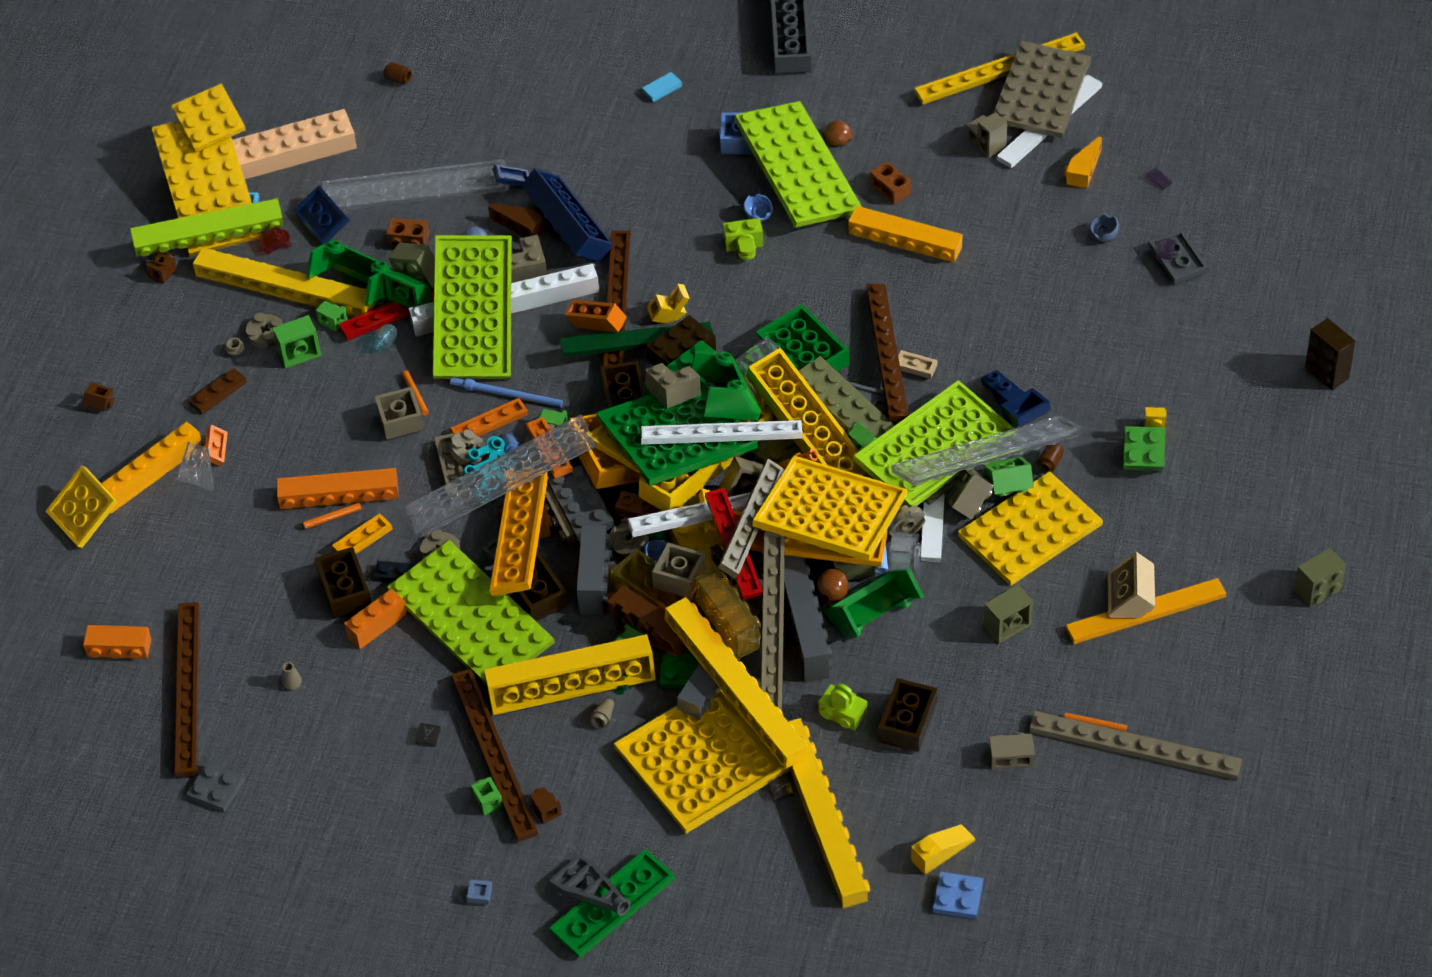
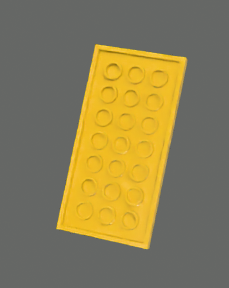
M179 121L152 127L178 218L252 204L232 137L195 152ZM261 232L257 234L249 233L241 237L225 238L222 241L214 240L202 245L187 246L189 256L192 257L198 255L202 248L218 250L260 239L262 234Z

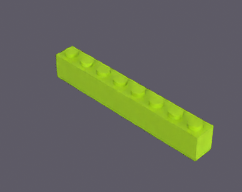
M277 198L130 228L136 256H148L155 252H167L175 248L183 249L190 245H202L209 241H222L225 238L241 237L249 233L257 234L263 230H276L283 227L284 224Z

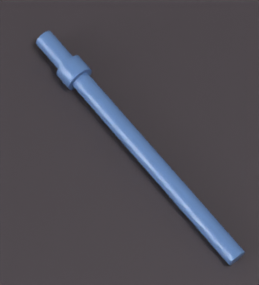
M451 378L450 385L464 387L465 390L469 391L478 390L559 408L563 405V400L475 382L473 379Z

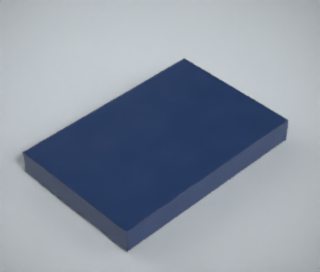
M320 185L293 210L322 245L329 242L350 221Z

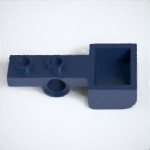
M998 370L981 378L982 385L993 393L996 402L1001 406L1003 419L1015 429L1026 425L1051 410L1050 401L1034 388L1024 392Z

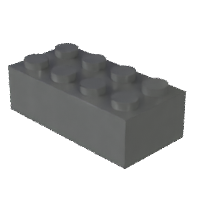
M583 464L572 467L573 472L558 478L550 475L547 481L574 533L575 544L578 549L581 544L582 525H606L608 534H610L614 527L613 519Z
M582 525L577 583L580 615H604L605 607L609 606L607 590H610V578H608V575L611 574V562L609 560L612 558V546H610L611 534L607 533L606 525Z

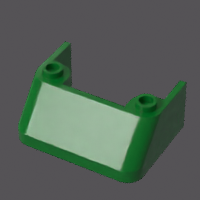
M330 240L310 251L307 279H311L332 267L368 284L365 299L366 306L387 296L384 273L385 271L392 270L385 262L378 261L347 247L337 240Z
M694 351L691 368L707 382L727 384L726 388L709 387L703 416L751 421L758 420L761 413L759 404L749 381L731 354L728 352Z
M910 568L889 570L887 573L880 574L847 593L842 599L823 608V611L845 638L850 637L854 639L862 634L861 630H863V626L893 608L899 607L902 610L911 605L910 601L922 599L924 595Z

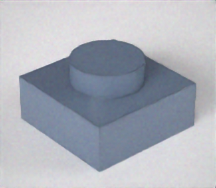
M470 880L467 902L489 904L492 881Z

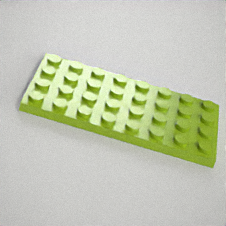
M800 101L735 114V123L795 228L850 216L856 206L862 207Z
M435 235L433 379H511L512 236Z
M958 380L856 453L853 461L873 479L908 489L907 496L902 504L907 505L909 508L919 505L958 476L965 465H973L1012 436L1016 429Z
M450 540L387 587L388 591L393 589L405 600L406 609L468 669L471 668L473 674L486 687L484 669L534 659L555 643L554 638L507 594L492 596L490 593L491 579Z

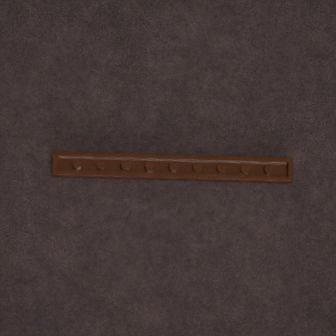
M630 230L611 232L613 246L610 249L607 303H615L625 315L627 310ZM626 320L624 321L620 331H625ZM624 350L604 353L603 366L624 363Z
M867 283L865 290L888 421L901 422L909 416L886 286L885 284Z
M199 602L178 604L176 777L197 776Z
M472 669L452 674V680L494 784L501 794L503 806L517 841L520 842L538 836V830Z

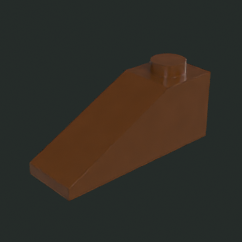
M496 204L488 205L489 218L522 237L534 235L539 237L547 229L546 219L543 214L531 208Z

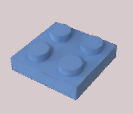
M940 872L933 913L976 920L983 878Z

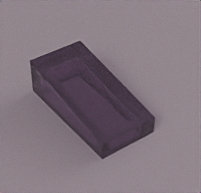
M1156 167L1147 174V178L1163 190L1172 184V181Z
M1164 238L1159 258L1171 260L1176 240Z

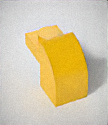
M677 284L669 297L654 296L647 306L652 321L669 323L679 320L687 313L684 306L690 298L685 286Z
M1145 407L1144 427L1166 426L1165 408Z

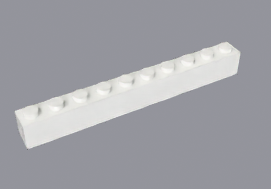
M589 264L511 283V313L598 293V276L594 265ZM434 302L409 308L415 336L433 333Z

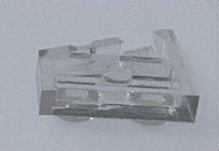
M192 442L187 443L177 480L214 491L208 447Z

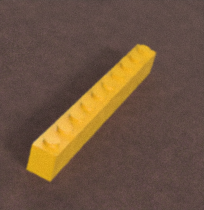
M202 248L193 262L195 275L198 277L318 307L324 301H327L331 304H336L339 308L344 306L346 314L353 317L371 311L376 304L375 302L369 306L365 305L367 289L317 276L307 279V274L299 271H292L264 262L218 252L213 249Z
M685 597L667 607L665 610V621L781 765L787 769L806 758L808 748L806 740L797 734L793 724L783 717L781 709L778 706L775 707L771 702L768 693L762 691L758 686L757 680L748 674L745 665L735 658L732 649L722 642L720 634L713 631L709 621L698 612L697 606Z
M801 718L792 720L790 722L793 724L795 731L806 740L808 748L806 758L790 766V772L842 908L867 902L868 892H870L868 880H863L862 865L860 862H856L855 847L853 844H849L848 839H850L848 829L842 826L843 818L841 811L835 808L836 799L834 793H830L828 790L830 785L827 776H823L821 772L823 771V766L820 758L816 759L814 742L809 741V729L807 725L803 726Z

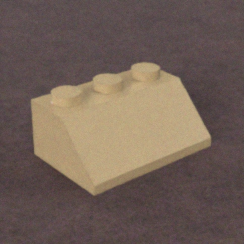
M1135 552L1108 573V616L1111 618H1140L1147 612H1151L1155 607L1154 564L1138 552Z

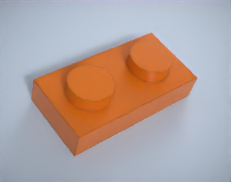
M213 425L207 428L203 459L218 466L224 463L228 432Z

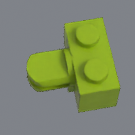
M760 218L723 223L724 242L727 252L738 250V255L741 259L750 260L755 257L756 248L764 247Z
M838 683L836 686L831 684L818 702L819 714L825 719H831L839 723L844 728H850L855 731L867 714V701L856 696L844 684Z

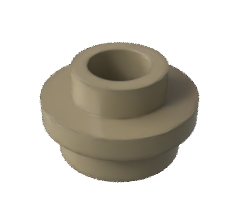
M231 338L226 342L225 351L232 356L239 355L244 351V343L238 338Z

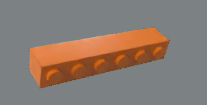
M396 468L277 478L280 509L399 499Z

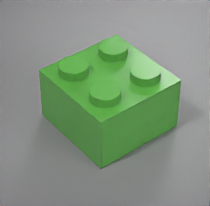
M309 315L273 327L277 351L285 368L321 356L317 331Z
M1125 426L1123 470L1163 471L1165 427Z
M1022 456L983 463L984 476L993 484V493L997 494V496H1006L1012 491L1023 493L1027 492L1029 488H1034L1031 464Z

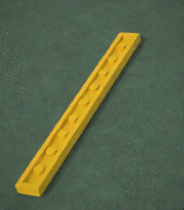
M1077 32L1041 44L1070 52H1078L1085 49V43ZM1016 53L916 87L915 94L922 105L1008 76Z

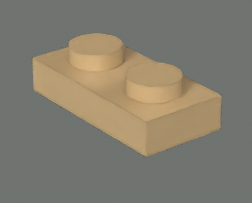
M902 350L898 355L901 371L929 379L932 378L938 360Z

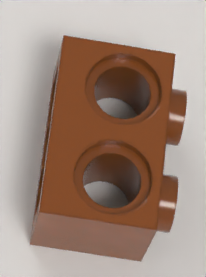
M888 161L870 171V185L894 205L911 194V180Z
M392 217L386 233L389 247H397L399 243L426 245L430 234L428 221Z

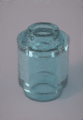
M391 324L382 325L371 338L374 349L382 352L386 351L397 337L396 328Z

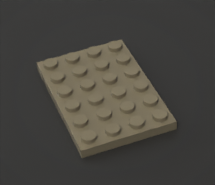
M1021 41L994 113L996 112L1000 117H1003L1008 126L1063 138L1090 65L1091 56Z

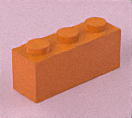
M572 300L565 313L566 318L578 329L619 332L627 318L615 303Z
M390 589L344 623L347 638L359 649L363 648L407 615L405 600L393 589Z
M88 625L83 646L87 657L147 659L152 638L148 627Z

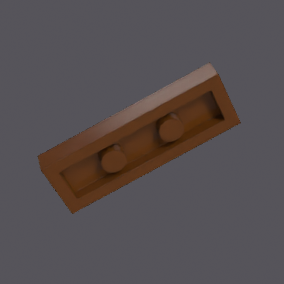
M233 368L189 399L190 405L203 415L247 383L246 378Z

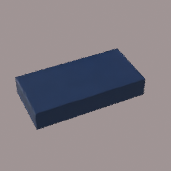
M495 164L492 168L495 181L499 183L522 186L529 176V172L526 169Z

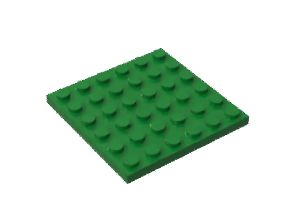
M700 377L701 395L668 409L655 396L649 394L596 412L597 420L649 486L758 448L756 440L641 445V426L741 423L738 419L703 416L708 390L711 387L703 377Z

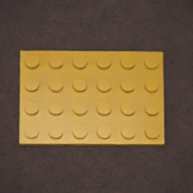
M1050 471L1033 482L1034 488H1029L1027 492L1014 494L958 531V537L1010 586L1103 525V520Z

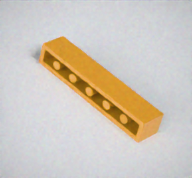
M856 206L848 221L849 234L945 261L955 263L962 248V234L860 206Z
M185 422L101 483L118 501L110 513L112 514L202 448L203 444L199 431L188 422Z

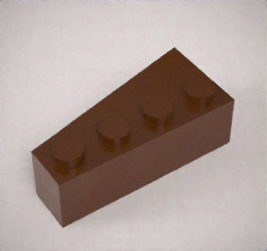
M622 586L607 601L618 630L624 632V626L627 624L641 634H647L650 645L677 658L687 649L685 644L665 621V612L627 587Z

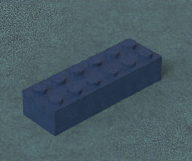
M534 168L522 184L526 194L535 201V206L544 213L545 219L552 223L553 229L562 236V241L569 245L571 252L575 256H582L590 261L596 260L601 262L613 246V243L559 175Z

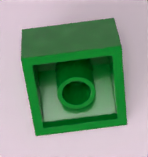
M385 271L384 280L389 300L411 308L427 304L432 299L430 285L426 282H421L410 275L400 272Z

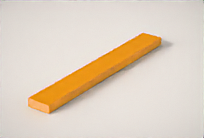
M1216 578L1155 597V607L1153 610L1140 618H1111L1108 616V612L1066 624V630L1073 644H1077L1226 598V592L1219 579Z

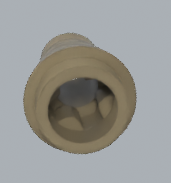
M286 662L282 665L281 684L288 690L297 689L301 684L302 678L294 664Z
M605 698L590 714V723L594 727L603 729L609 725L615 705L611 699Z

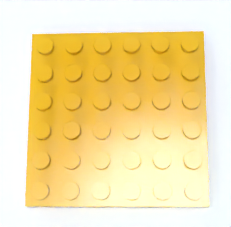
M793 456L754 517L752 526L869 562L905 500L908 489Z
M722 690L717 697L713 698L709 711L707 713L704 712L700 719L678 710L677 705L614 743V748L686 834L790 771V767L785 769Z

